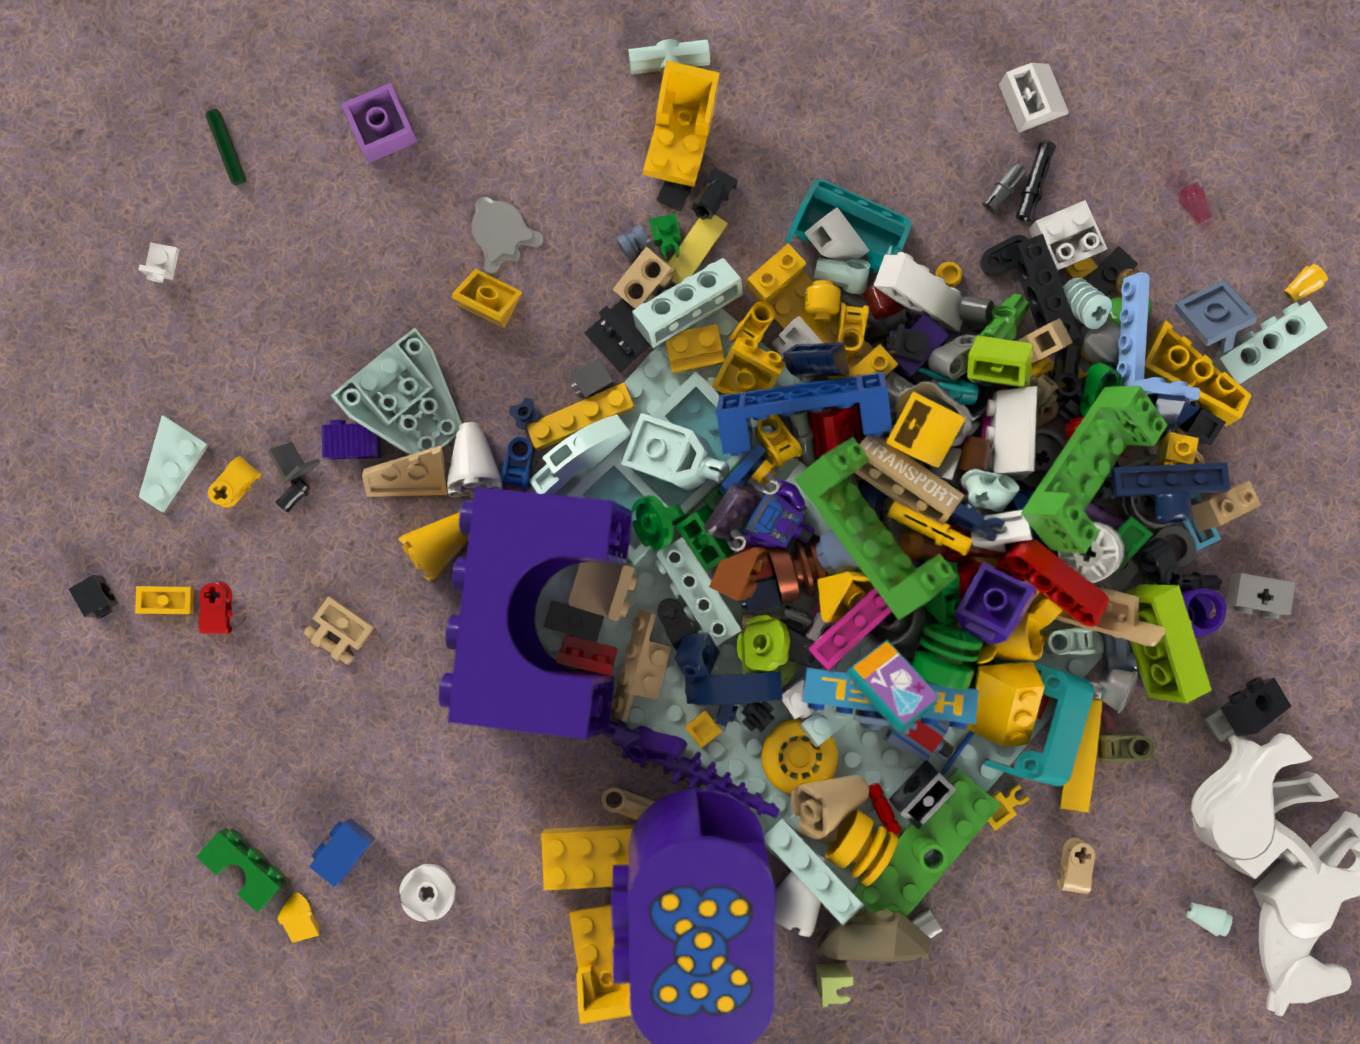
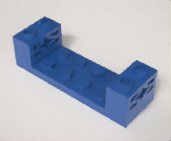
M884 372L719 396L716 415L723 454L741 456L746 454L747 451H751L753 431L750 418H753V420H764L773 414L792 416L797 414V411L808 409L809 412H820L825 410L826 407L836 405L838 408H848L857 402H860L864 435L870 434L873 437L885 435L887 431H892V423Z

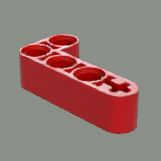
M1033 538L1032 540L1013 542L1006 548V552H1002L994 566V569L1017 580L1023 578L1070 616L1086 626H1097L1109 604V598L1103 591Z

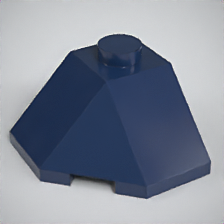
M1158 393L1149 397L1167 423V427L1160 438L1170 432H1174L1200 408V404L1197 402H1191L1190 405V398L1186 396Z

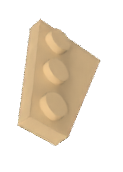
M442 445L363 470L362 478L366 497L448 494Z

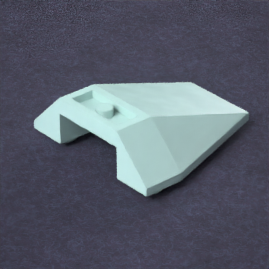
M416 328L387 348L330 395L349 418L408 455L441 445L443 448L456 437L459 425L462 424L433 349Z

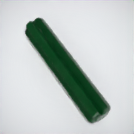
M218 109L207 111L205 116L230 182L235 186L246 182V177L222 114Z

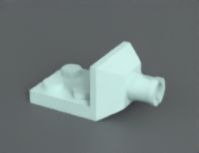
M642 413L621 462L625 467L670 482L687 492L705 483L706 478L722 484L727 477L717 471L729 473V463L714 459L715 456L709 441L696 432Z

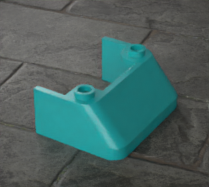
M816 179L803 199L785 242L790 244L796 234L800 240L809 242L810 240L804 232L838 207L870 250L863 256L867 257L866 261L870 264V271L878 274L885 255H897V253L902 252L912 222L904 215L823 179Z
M1013 660V663L1030 662L1027 660ZM1034 663L1037 671L1041 672L1040 678L1044 684L1043 693L1058 699L1043 754L1035 751H1024L1017 757L1014 767L985 758L984 766L1025 779L1053 786H1062L1069 781L1094 695V689L1092 684L1085 678Z

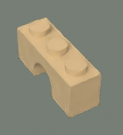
M1060 318L1017 340L1033 344L1032 363L1073 343Z

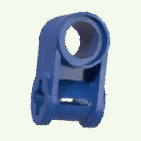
M516 437L509 442L501 473L502 486L507 484L523 487V490L528 491L530 486L529 480L532 476L535 448L533 443L527 438ZM519 443H526L528 446V452L523 457H518L515 453V448ZM511 475H519L522 478L512 477Z

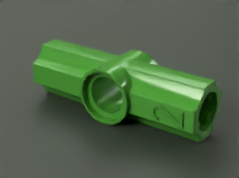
M1013 293L1010 298L1005 300L1002 306L992 309L991 321L980 336L1013 340L1016 337V327L1029 310V301L1025 300L1023 295Z

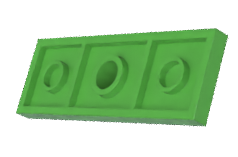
M956 767L947 779L957 790L919 830L909 823L898 836L896 849L884 871L869 886L859 882L852 892L869 912L890 910L893 913H902L907 917L1001 804ZM934 849L931 856L924 858L928 850Z

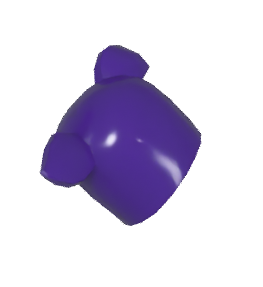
M1208 588L1182 592L1196 639L1216 631L1225 620L1227 606L1225 599L1218 592ZM1213 602L1216 609V615L1213 618H1210L1209 614L1214 608L1212 604Z

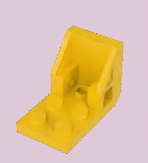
M666 61L656 111V124L643 168L644 176L695 187L715 111L720 77L719 72Z
M612 904L570 911L569 916L578 965L576 978L580 1024L632 1015L630 1010V984H613L614 930H612Z

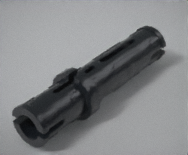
M1042 141L1039 143L1026 187H1023L1021 191L1022 199L1015 216L1018 220L1024 222L1033 220L1036 205L1043 195V184L1056 149V145L1052 142Z

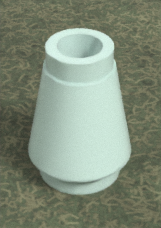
M1191 902V911L1187 912V918L1215 936L1221 935L1225 937L1228 934L1232 924V916L1227 914L1226 910Z

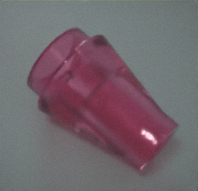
M1198 182L1177 192L1180 198L1178 201L1194 218L1197 224L1212 217L1204 187H1200Z

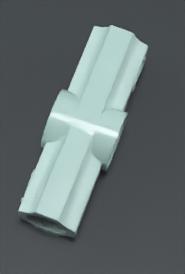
M666 39L658 42L656 46L628 49L631 75L657 71L663 74L667 60L694 67L710 65V52L707 40L679 43L675 39Z

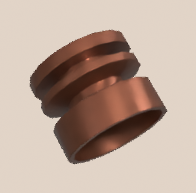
M813 536L808 543H805V551L799 539L795 540L794 554H790L787 547L767 548L769 549V560L773 563L779 586L777 584L782 604L800 599L799 586L804 585L810 596L815 595L813 583L816 582L818 587V579L828 576V572L818 560L816 554L817 543Z

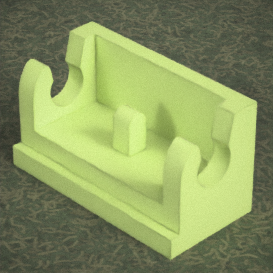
M847 963L816 964L817 993L822 1007H828V1004H844L851 1000L850 996H839L836 993L837 989L853 985V976Z

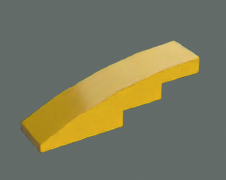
M1092 698L1071 777L1066 784L1062 785L1060 809L1089 812L1102 710V700L1099 698Z

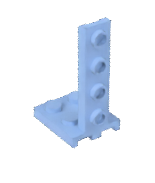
M1139 272L1123 278L1121 289L1122 310L1120 313L1121 329L1118 341L1119 363L1117 366V371L1123 378L1121 386H1141L1148 397L1160 393L1186 396L1190 398L1189 401L1198 400L1200 388L1189 387L1187 382L1175 381L1165 383V379L1159 377L1144 379L1150 277L1147 273Z

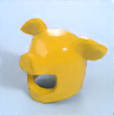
M1026 612L1007 641L994 645L986 641V645L978 651L977 663L989 662L994 657L1011 663L1013 660L1036 661L1041 658L1043 654V641L1035 615ZM1028 636H1030L1031 638V649L1029 646Z

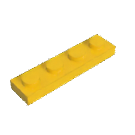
M623 382L545 416L537 422H531L527 424V429L534 448L540 451L565 440L592 423L616 414L621 416L636 408L627 385Z

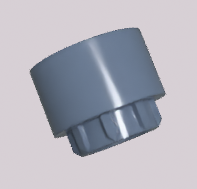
M832 529L821 535L820 542H818L816 547V554L820 564L829 574L836 575L845 572H855L861 569Z

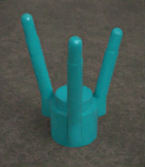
M922 367L918 369V372L948 382H940L938 386L950 390L949 396L960 405H973L978 397L977 384L966 382L964 379H952Z

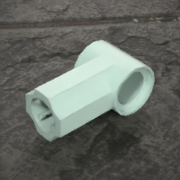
M819 257L814 278L815 281H833L834 285L842 286L848 293L862 294L867 289L870 264L861 259H850L844 262Z

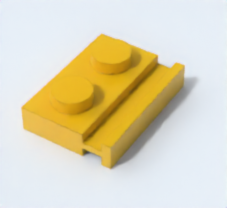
M717 324L684 330L665 341L672 374L721 365L725 361Z

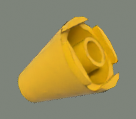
M460 512L406 533L398 538V541L404 544L402 548L417 569L419 568L426 574L424 578L429 583L436 579L469 542V535H462L460 532Z

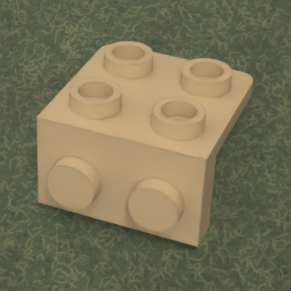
M595 562L580 563L568 604L614 621H620V617H626L630 602L626 601L628 591H634L638 575L634 574L635 568L626 565Z

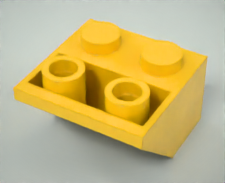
M913 392L886 443L914 458L939 468L966 418Z

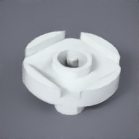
M423 864L416 867L404 877L400 885L399 895L401 894L403 910L417 921L427 922L428 920L439 919L452 907L455 901L456 885L450 873L441 866ZM431 886L433 888L432 892L435 894L434 898L429 896L427 899H424L422 897L424 892L421 888Z

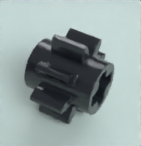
M767 701L749 703L741 711L745 716L742 723L751 732L756 728L761 733L775 719L771 714L774 708Z

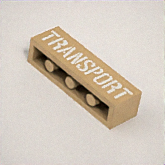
M868 434L860 445L870 461L855 473L899 504L944 525L964 497V494L900 450L887 444V441L881 437H873Z

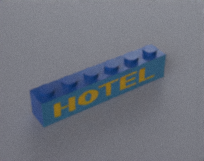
M805 668L801 701L808 703L807 708L824 710L825 705L836 706V712L853 714V709L864 710V716L881 718L879 711L858 688H855V685L846 676V673ZM929 684L941 698L936 701L937 705L921 717V723L938 725V720L949 721V727L966 729L967 723L975 724L979 690H958L937 684Z

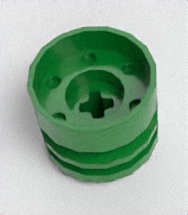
M933 622L925 623L923 632L927 636H922L919 642L930 651H917L912 667L924 680L958 690L968 689L975 669L964 661L978 660L979 654L974 650H981L983 640L957 626Z

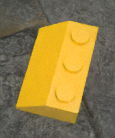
M1023 662L978 666L973 689L979 690L975 724L967 723L966 728L1001 747L1029 745L1044 690V684L1034 663Z

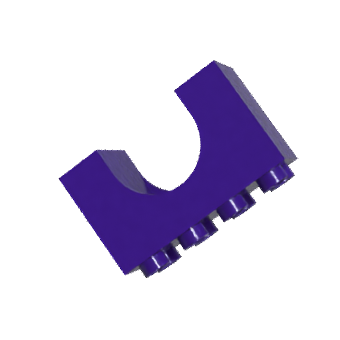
M475 487L473 501L465 500L463 502L459 516L461 534L469 535L467 558L459 557L456 560L452 575L454 591L463 592L460 615H452L449 618L445 636L447 648L456 650L453 673L446 672L443 675L439 687V704L441 707L449 708L448 723L588 739L609 731L615 676L575 671L556 663V660L549 655L539 639L535 614L542 590L549 580L561 570L571 565L585 562L627 566L633 516L632 510L613 500Z

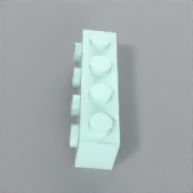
M683 537L656 553L659 559L654 561L662 575L668 573L673 582L669 584V587L676 598L683 597L687 604L683 608L691 622L697 620L701 627L697 631L698 633L709 632L717 646L742 631L719 592L709 587L711 579Z

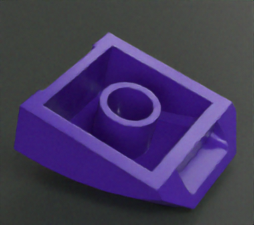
M983 562L958 606L955 616L963 630L993 645L1007 641L1037 594L1036 587L1008 576Z

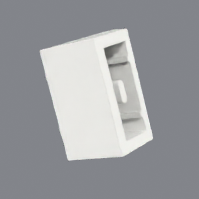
M1026 64L1006 72L999 83L1018 133L1069 113L1049 64Z
M1086 200L1035 221L1029 228L1032 237L1040 234L1044 235L1057 271L1107 250Z

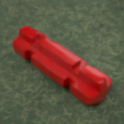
M873 783L869 785V798L873 800L871 803L880 821L884 823L883 827L887 830L886 834L892 832L896 835L901 832V827L898 821L894 820L895 815L887 798L882 795L884 792L880 784Z

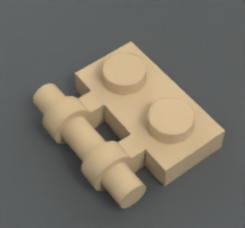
M328 596L312 618L321 626L318 630L308 626L303 634L311 639L310 643L316 647L321 646L331 653L330 657L336 661L341 660L349 665L354 656L346 651L348 646L351 645L356 650H359L375 627L333 597ZM329 631L341 638L338 644L326 637Z

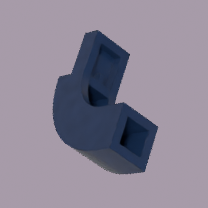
M781 671L685 678L687 704L726 705L783 699Z

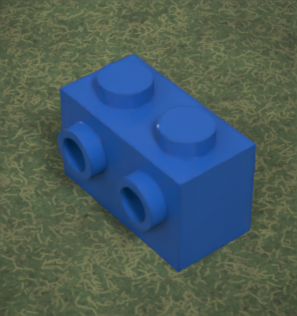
M351 818L344 823L339 821L329 833L332 837L326 845L322 843L311 856L315 860L309 867L333 887L338 886L376 839Z

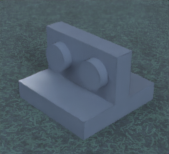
M1225 280L1175 304V311L1206 346L1214 343L1223 354L1233 349L1236 332L1256 323L1257 315Z

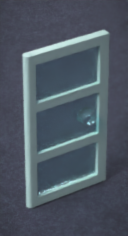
M695 372L650 416L693 430L709 441L715 456L714 459L729 463L728 474L717 471L727 477L750 451L741 456L723 454L716 415L720 395ZM753 429L751 450L757 443L761 445L757 441L756 432ZM632 432L567 495L613 500L632 510L636 500L650 495L662 501L666 508L679 504L685 516H687L719 483L706 478L705 483L687 492L670 482L623 466L621 462L632 437ZM636 511L633 512L632 521L636 520ZM632 524L628 559L631 564L636 565L653 547H645L641 543Z

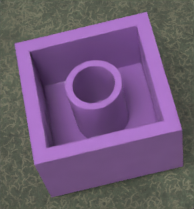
M391 82L341 104L359 146L370 163L418 142Z

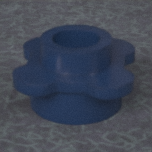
M525 398L523 403L517 406L513 405L509 409V413L516 419V426L519 429H525L527 424L537 422L541 417L539 411L535 410L534 402L530 398Z

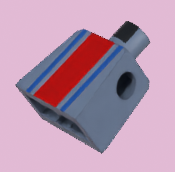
M920 717L915 721L917 729H909V734H898L888 730L883 737V740L925 761L931 757L933 752L946 760L954 750V746L943 739L948 731V727L940 720H938V725L921 723Z

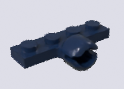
M1227 462L1114 467L1111 469L1114 497L1151 496L1155 501L1156 518L1159 522L1178 523L1191 518L1192 507L1190 497L1192 494L1222 493L1230 490Z

